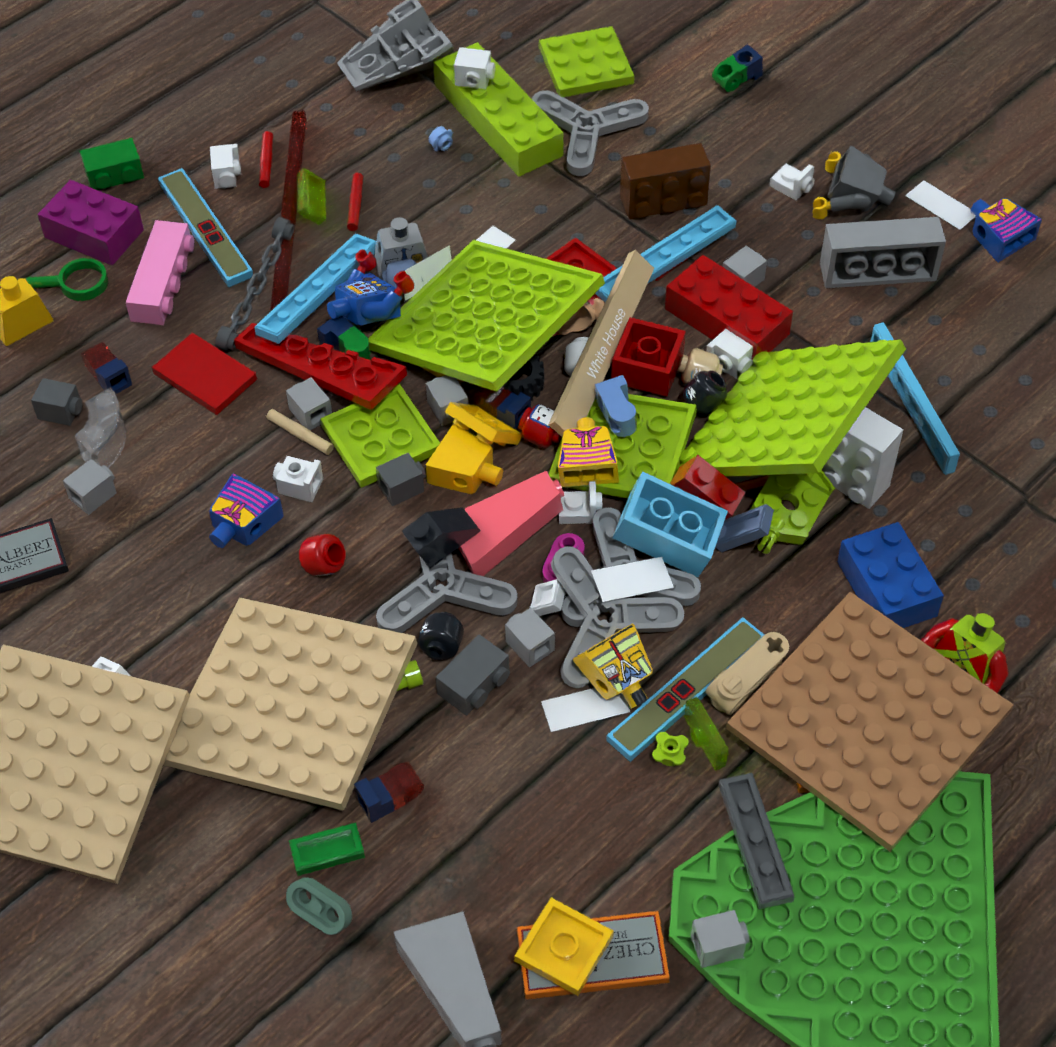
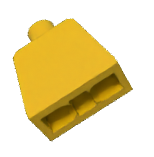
M7 276L0 281V340L6 347L54 321L40 296L25 278L17 280L13 276Z
M455 424L451 426L426 463L428 484L467 494L475 493L482 481L497 486L504 472L502 468L493 465V448L491 445L482 442L475 435Z

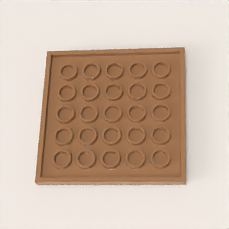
M849 592L727 722L726 729L891 852L1010 714L1014 705L862 599Z

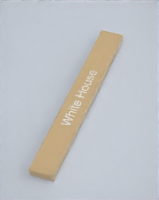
M636 250L628 253L548 425L561 437H563L566 429L577 428V421L587 417L596 397L595 384L603 382L628 319L633 317L654 271V267Z

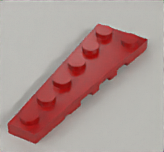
M255 323L249 325L234 339L236 349L304 380L312 377L319 387L370 410L407 376L406 366L376 357H373L371 360L359 357L358 352L348 350L346 353L334 350L333 345L326 343L315 345L309 343L308 338L289 334L279 344L256 335L254 327L257 324Z

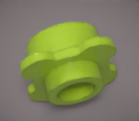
M666 732L658 733L656 735L657 748L652 753L653 759L666 766L682 765L686 759L684 749L689 743L687 737L684 735L671 736ZM669 746H671V747H673L674 749H673V750H668L667 748H668Z

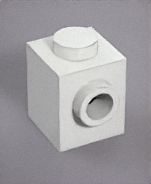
M459 47L454 63L455 86L486 89L489 79H493L495 74V63L491 62V51Z

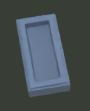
M765 504L726 519L715 548L720 552H724L767 536L774 510Z

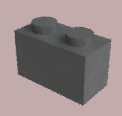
M478 634L436 676L437 694L467 716L474 708L478 709L485 703L488 694L496 686L503 685L510 674L509 655Z

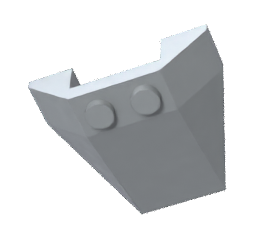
M405 0L387 14L389 19L380 27L375 25L370 30L372 35L363 44L359 41L337 62L356 91L434 67L433 61L454 53L452 43L442 30L438 31L432 24L418 0Z

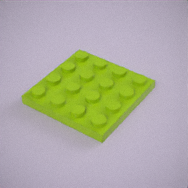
M628 394V402L632 403L636 409L637 428L632 435L620 437L611 431L595 397L587 417L595 421V427L605 426L608 428L617 458L619 483L596 484V492L628 498L642 471L670 484L680 466V458L685 450L697 413L695 404ZM562 439L549 471L552 481L557 479L559 483L558 461ZM589 485L565 487L589 491Z

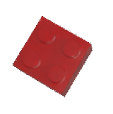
M629 317L612 358L611 379L623 375L628 387L668 397L677 373L679 361L684 354L686 331Z

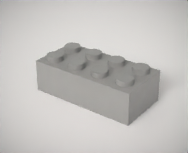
M939 217L826 224L819 263L825 288L937 281L946 244Z

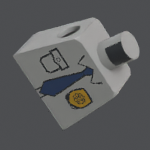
M398 217L391 221V227L378 231L374 257L380 279H382L383 270H386L390 262L412 259L419 263L428 258L416 223L408 224L406 219Z

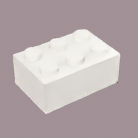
M865 407L826 462L822 471L835 489L849 496L852 501L870 509L890 487L903 429Z

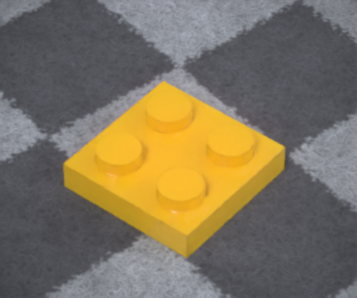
M450 402L445 413L454 418L452 422L465 430L471 428L477 432L476 438L486 444L492 445L495 442L501 446L506 444L518 445L522 438V434L476 405Z
M551 897L515 954V962L579 996L611 942L614 931Z

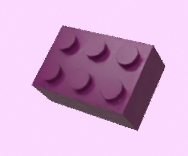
M71 179L37 214L44 238L112 266L144 231L138 206Z

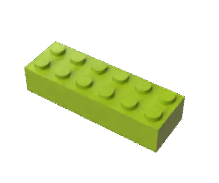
M478 42L466 47L469 49L484 50V48ZM458 51L433 61L435 86L518 177L563 157L564 132L492 57L491 62L495 63V74L493 79H489L486 89L455 86L454 63Z

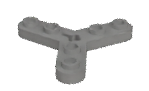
M539 91L532 97V100L556 125L571 133L567 153V170L576 176H584L592 171L599 136L645 123L649 114L648 104L639 99H631L587 111L551 91Z
M602 508L593 516V532L604 568L639 561L636 559L632 547L612 538L621 517V512L614 508ZM666 567L674 588L640 594L649 598H674L682 606H689L698 601L701 583L693 574ZM568 595L563 600L562 618L570 626L581 627L585 618Z
M566 546L560 548L552 559L551 568L553 573L585 618L560 670L563 681L570 687L582 688L590 682L574 663L573 658L619 630L634 623L637 632H669L675 630L684 619L683 606L674 598H621L603 602L591 573L593 568L584 555L574 547ZM599 609L604 613L609 611L612 614L609 618V623L605 619L600 621L597 618L600 614Z
M452 554L446 556L432 568H429L419 556L423 575L384 603L378 609L376 618L378 628L403 633L444 601L495 615H507L517 607V591L507 582L455 569ZM447 579V585L439 584L436 586V580L445 581Z

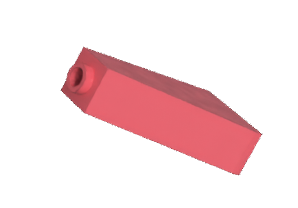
M544 471L465 508V511L481 530L458 548L471 573L480 576L486 575L563 511L561 497L564 496V492L557 479L552 481L547 471Z

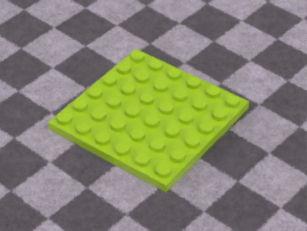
M473 240L400 308V317L388 319L368 338L369 350L497 392L605 284L601 273Z
M879 340L868 343L856 342L848 345L833 344L827 347H807L805 349H785L782 351H763L758 353L753 358L752 366L739 376L737 383L727 393L726 399L710 414L709 420L694 435V439L682 453L680 466L699 455L724 476L819 473L905 352L906 348L902 340Z

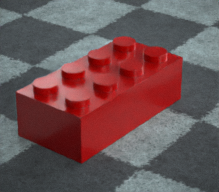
M705 255L700 256L666 286L665 310L712 340L725 329L729 330L753 346L752 360L760 352H771L790 335L793 317L791 309Z

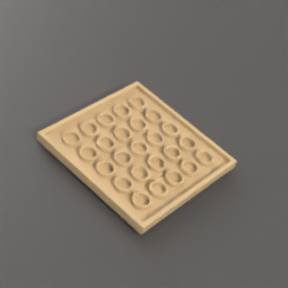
M239 597L190 693L164 765L344 811L354 789V783L357 782L404 676L405 669L418 644L416 636Z
M3 644L0 650V853L118 884L190 697L188 691Z

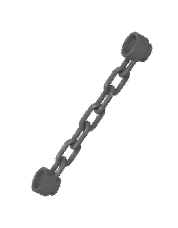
M282 217L276 219L272 229V238L275 239L274 244H270L266 248L261 259L263 265L260 271L251 277L246 288L248 294L244 302H240L232 314L231 320L233 323L231 327L223 325L220 328L215 340L216 348L225 351L236 348L234 339L239 335L236 332L239 326L247 321L252 311L251 302L254 296L262 292L267 282L266 273L270 266L276 264L282 252L280 247L284 240L289 241L293 235L295 225L291 224L290 220ZM271 248L272 252L276 253L272 262L271 258L267 257ZM256 277L261 282L257 291L256 287L252 286ZM241 307L243 311H247L242 320L240 316H237Z

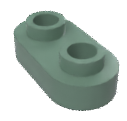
M308 877L293 882L287 889L286 900L289 908L322 932L333 935L343 931L350 925L352 911L347 901L316 880ZM306 890L310 892L311 900L307 897ZM334 909L337 911L339 918L335 916Z

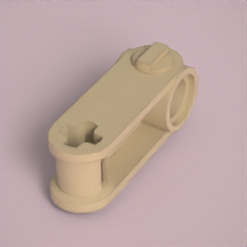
M777 632L765 634L728 669L722 671L711 682L705 693L710 697L712 705L717 710L732 715L781 666L782 659L789 651V643L785 636Z

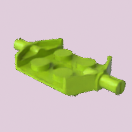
M822 469L819 473L769 476L750 508L752 510L767 504L774 510L769 534L764 536L757 546L760 552L766 543L767 545L762 552L764 554L770 553L772 546L777 541L803 544L822 508L835 489ZM782 500L792 502L795 510L786 509L782 504Z

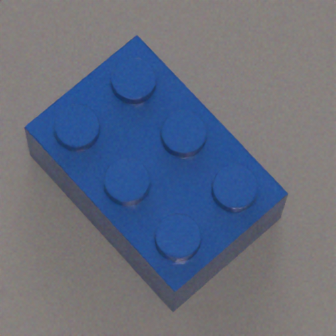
M899 522L842 540L837 563L857 597L902 628L938 616L944 595Z

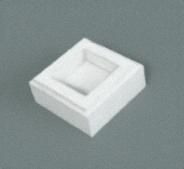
M558 579L535 586L531 608L538 616L561 611L566 590Z

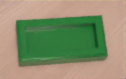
M356 822L289 840L297 876L365 858Z

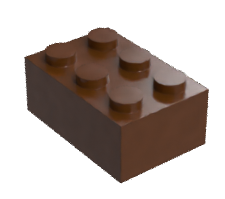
M702 143L621 158L620 199L629 220L707 205L711 164Z

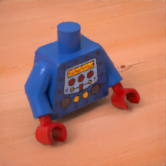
M364 249L359 250L355 256L359 267L357 270L353 269L346 282L336 286V300L327 304L329 316L332 319L343 316L356 325L400 317V301L402 300L400 296L413 291L414 281L405 271H400L393 279L397 285L396 288L372 273L364 274L366 271H371L376 267V259L371 252L367 254Z

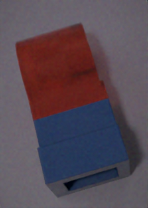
M100 342L81 353L87 369L109 397L132 386L127 365L121 359L118 360L104 342ZM117 376L122 378L118 384H110L111 379Z
M481 387L472 398L474 405L482 408L517 431L519 430L518 426L523 413L528 407L531 408V397L522 392L516 395L507 389L505 390L503 387L497 392Z
M405 762L392 767L387 773L370 781L365 778L354 783L356 800L369 821L373 823L419 796L424 790V784L411 764Z

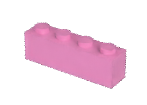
M155 220L125 302L131 322L164 325L167 314L172 313L174 294L179 292L182 272L185 273L187 269V256L194 249V236L190 235L187 223Z

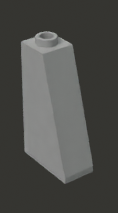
M464 912L394 931L396 948L399 955L461 1047H496L502 1044L501 1029Z

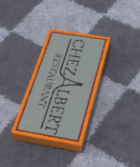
M658 911L591 918L613 930L614 935L580 993L669 983L670 977ZM533 925L517 927L519 948ZM521 965L525 1000L573 994Z

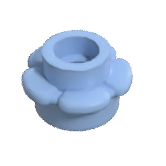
M443 126L434 129L428 140L433 150L436 152L440 149L442 151L447 150L453 143L451 138L453 132L450 129L446 130Z

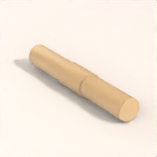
M274 409L269 410L266 418L285 429L293 436L310 444L326 455L332 452L333 444L311 432L306 427L294 422Z

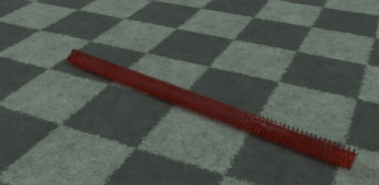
M295 110L292 113L280 216L290 220L293 225L296 224L298 190L300 187L303 145L307 122L304 110L300 112ZM294 232L289 241L284 240L280 246L282 252L274 269L271 310L288 296Z

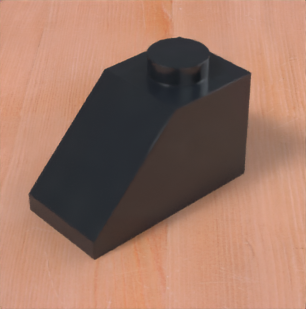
M463 507L428 511L402 530L405 537L429 568H432L481 531Z

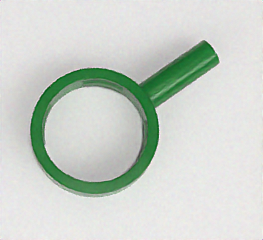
M80 258L67 263L61 269L59 275L26 278V281L33 288L60 287L66 297L76 301L94 299L101 295L108 286V276L104 265L91 258ZM81 269H93L102 274L100 281L89 289L74 290L65 285L66 279L72 273Z

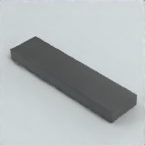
M753 773L720 779L719 788L759 909L794 902L795 895Z

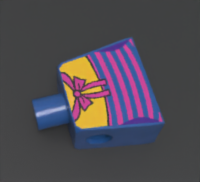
M1003 198L991 206L982 199H979L970 210L976 216L972 231L973 236L997 262L1002 261L1036 240L1042 221L1038 216L1007 198Z
M233 473L210 507L209 513L215 530L209 535V538L219 548H224L231 539L245 546L251 545L283 518L280 498Z

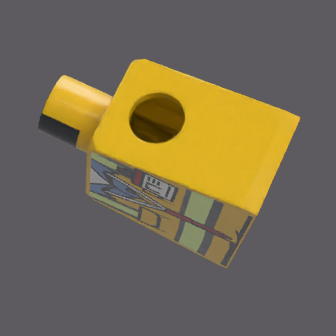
M634 623L573 658L577 667L604 699L608 700L622 693L631 709L648 699L639 681L651 675L653 669Z

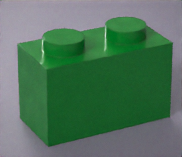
M133 138L80 150L84 170L89 185L93 189L101 190L144 179L140 158Z

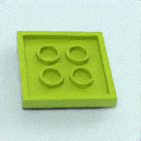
M612 26L539 40V49L557 93L561 97L634 84L633 71Z
M400 384L390 391L372 410L354 403L320 418L321 427L361 488L377 481V466L406 453H409L415 462H421L430 458L440 444Z

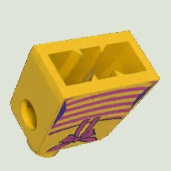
M584 417L577 421V428L566 429L563 433L558 461L561 487L589 485V481H595L596 484L619 483L617 458L608 428L605 426L595 427V421L592 418Z

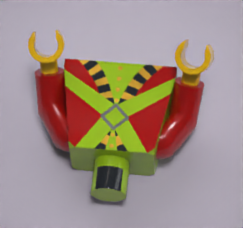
M979 613L976 617L965 615L960 621L951 618L934 625L921 639L922 642L996 693L999 692L1008 677L1006 656L1003 653L1006 642L1003 637L992 630L995 621L988 614Z

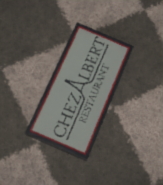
M52 518L0 534V593L69 572Z

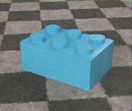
M642 471L629 494L612 538L654 558L662 557L665 563L699 577L712 558L728 511Z

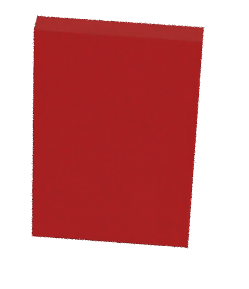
M576 237L546 258L601 273L603 277L617 269ZM594 294V295L590 298V299H595V298L600 299L596 294Z
M193 332L152 367L153 374L215 415H218L257 380L254 371Z

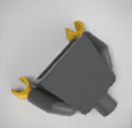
M850 146L842 157L839 152L830 153L825 161V170L829 173H834L827 196L830 201L827 202L825 198L817 197L813 201V217L815 219H823L828 215V210L830 209L833 212L847 209H858L865 212L876 201L888 206L895 196V191L883 185L887 173L886 169L876 163L868 154H863L853 146Z

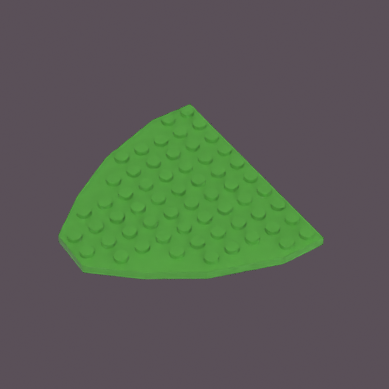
M960 771L891 852L811 792L766 812L795 895L794 902L759 909L733 830L674 869L669 942L732 1004L791 1047H999L990 774ZM735 910L738 921L745 922L749 934V943H746L743 958L701 968L691 938L693 920Z

